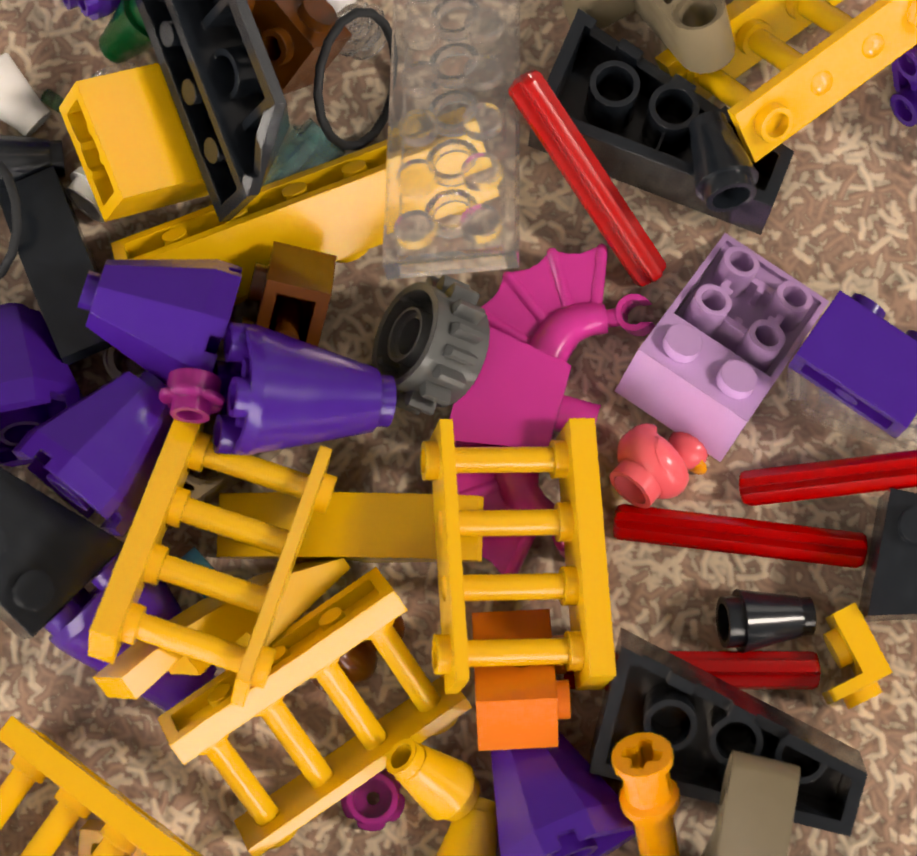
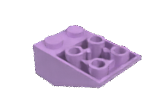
M724 233L639 347L617 385L615 392L674 432H684L696 437L704 445L707 454L721 462L830 301L730 235Z

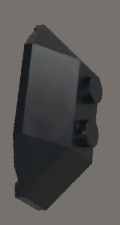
M135 0L219 222L230 221L259 194L290 127L287 102L247 0Z

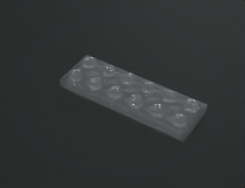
M394 0L382 265L387 280L519 268L520 111L509 96L508 88L511 86L512 81L520 76V0Z

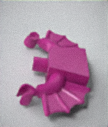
M599 244L596 248L580 254L564 253L557 251L556 248H549L547 255L533 267L514 272L506 271L502 274L503 280L498 292L491 300L481 306V308L485 309L490 326L489 346L484 364L471 388L461 399L453 404L449 419H453L455 447L549 446L554 431L559 433L569 418H595L596 424L601 405L565 395L572 367L567 361L580 341L590 336L606 334L610 327L621 326L634 336L650 334L655 327L653 322H640L638 324H629L628 314L634 307L652 305L646 297L640 294H628L618 301L616 308L605 309L603 295L608 248L605 244ZM456 473L458 495H479L484 497L483 510L554 509L555 504L545 496L539 486V473ZM552 535L554 545L565 559L564 542H556L554 535ZM485 536L482 541V557L493 563L500 574H518L536 536Z

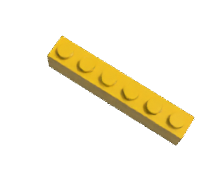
M464 110L264 185L259 194L230 221L219 222L214 206L211 205L111 243L115 260L218 259L242 267V278L234 302L235 306L248 298L255 263L268 265L274 241L336 255V262L347 263L361 258L368 249L389 241L413 239L421 235L427 227L450 218L463 219L474 216L482 211L485 205L501 199L480 133Z

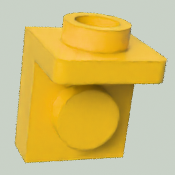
M856 602L825 618L831 630L823 634L825 644L838 667L842 669L850 665L855 676L821 694L827 705L843 699L848 710L882 693L883 691L878 680L893 673Z

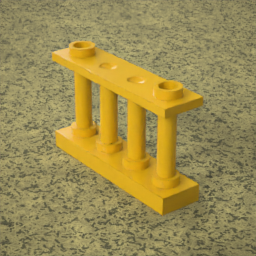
M733 0L726 7L735 42V55L725 67L712 73L699 74L691 72L681 65L668 48L656 56L655 60L659 68L673 77L677 73L696 86L695 92L706 100L711 96H715L730 107L727 111L749 158L756 163L917 44V0H878L855 18L835 7L843 0ZM812 23L831 34L804 55L786 44L788 40ZM762 59L781 71L753 92L735 80Z
M569 418L557 435L556 440H551L549 446L455 447L453 419H440L429 441H423L421 444L420 467L422 479L432 480L441 634L433 635L432 665L435 675L444 674L445 694H458L470 680L469 667L564 665L566 671H574L575 690L603 689L616 677L595 418ZM549 472L551 479H559L561 502L555 503L554 509L459 510L456 473ZM554 535L556 542H564L566 566H561L558 573L463 575L461 537ZM559 599L561 606H569L571 631H565L563 638L467 640L465 601Z
M174 419L90 627L88 656L114 664L122 642L134 645L137 639L238 673L231 704L244 707L251 685L264 689L277 650L267 647L266 643L313 511L326 514L338 479L336 476L327 474L333 449L320 445L311 472L307 474L253 455L215 453L212 442L213 435L203 432L205 422L186 423ZM203 467L300 499L290 530L191 498L192 491L183 488L190 469L201 472ZM181 523L280 555L269 588L168 555L169 547L161 545L168 525L179 529ZM160 580L259 613L248 646L245 647L146 614L147 606L138 604L145 583L157 586Z
M377 567L289 626L268 646L277 651L264 689L251 685L244 707L231 704L238 673L225 670L157 717L169 746L181 762L185 765L198 755H206L247 811L236 818L234 822L247 850L252 856H260L269 849L283 846L293 838L300 827L385 769L387 755L398 741L404 738H411L417 743H422L431 736L440 735L448 731L457 722L459 716L472 708L461 691L458 694H445L444 674L431 683L393 627V623L407 609ZM364 640H371L410 697L379 720L376 719L338 664L342 655ZM309 678H316L356 735L324 758L283 702L284 696ZM253 717H262L301 771L300 775L271 795H268L227 739L232 731Z
M12 715L0 730V741L16 752L10 761L14 768L0 786V831L35 782L42 784L48 777L60 787L54 796L58 803L20 856H53L80 817L87 819L91 812L105 822V825L99 832L104 838L91 856H124L125 853L133 855L137 848L148 856H203L40 730Z

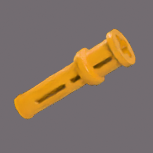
M640 732L626 736L612 750V766L616 775L622 778L623 782L619 796L620 807L623 814L634 823L640 856H680L674 814L680 806L681 796L676 782L670 778L669 772L673 766V749L667 739L651 732Z

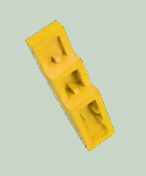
M281 492L219 493V507L290 530L300 499ZM333 492L326 514L313 511L296 561L344 558L346 561L354 560L363 563L437 562L433 494ZM458 495L459 510H483L484 497L479 495ZM217 535L216 557L225 559L280 558V555ZM461 537L462 562H482L483 537Z
M344 558L311 560L294 564L266 643L267 647L351 568ZM274 571L254 576L246 581L269 588ZM207 597L168 621L247 647L259 613ZM138 640L120 654L114 664L109 663L94 675L93 679L108 698L138 699L167 671L170 674L201 675L212 664Z

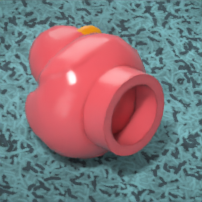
M640 424L630 429L621 437L617 446L618 465L609 475L610 482L615 490L629 503L639 508L647 509L656 499H670L684 492L690 479L688 471L698 475L705 474L707 472L705 462L709 455L704 445L696 437L688 433L673 432L667 441L657 433V426L655 424Z

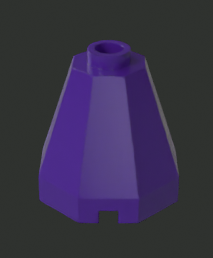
M218 259L106 260L102 274L89 270L77 308L90 311L86 322L88 329L167 385L168 374L175 369L196 368L212 373L218 356L216 353L221 338H224L242 278V267Z
M5 303L0 305V465L15 467L31 464L35 459L34 457L33 459L19 460L11 452L27 432L82 399L83 395L69 366L63 363L41 312L30 309L24 304Z
M129 371L124 372L28 431L11 452L19 460H28L35 457L27 469L38 480L85 518L89 519L94 511L98 512L106 519L100 528L112 536L122 537L132 525L174 420L170 415L168 404H164L159 400V391L167 387V385L148 371H144L139 377Z
M559 730L558 747L491 750L501 856H607L635 837L634 824L623 814L619 796L600 775L589 773L590 764Z

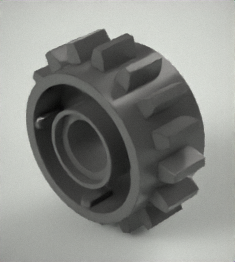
M442 274L440 279L430 275L427 276L426 282H416L403 289L387 308L374 339L372 367L377 368L381 375L393 376L397 393L396 407L419 415L420 412L433 415L436 407H447L454 404L474 384L487 355L490 326L485 309L477 305L480 294L470 289V285Z

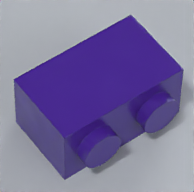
M839 290L788 367L896 439L909 427L917 415V331L908 330L905 334L884 320L886 313L877 303L861 294L854 293L850 297Z

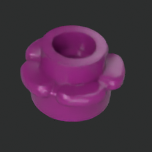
M179 368L172 370L168 374L167 387L159 391V400L164 404H168L170 415L174 419L186 423H204L209 421L210 414L220 412L225 402L224 396L220 393L221 379L214 373L202 369Z
M385 768L341 799L342 810L347 818H354L357 821L359 828L366 831L382 830L387 822L396 821L404 810L405 797L403 794H400L399 790L401 784ZM370 792H376L379 795V802L375 805H371L367 801V795Z

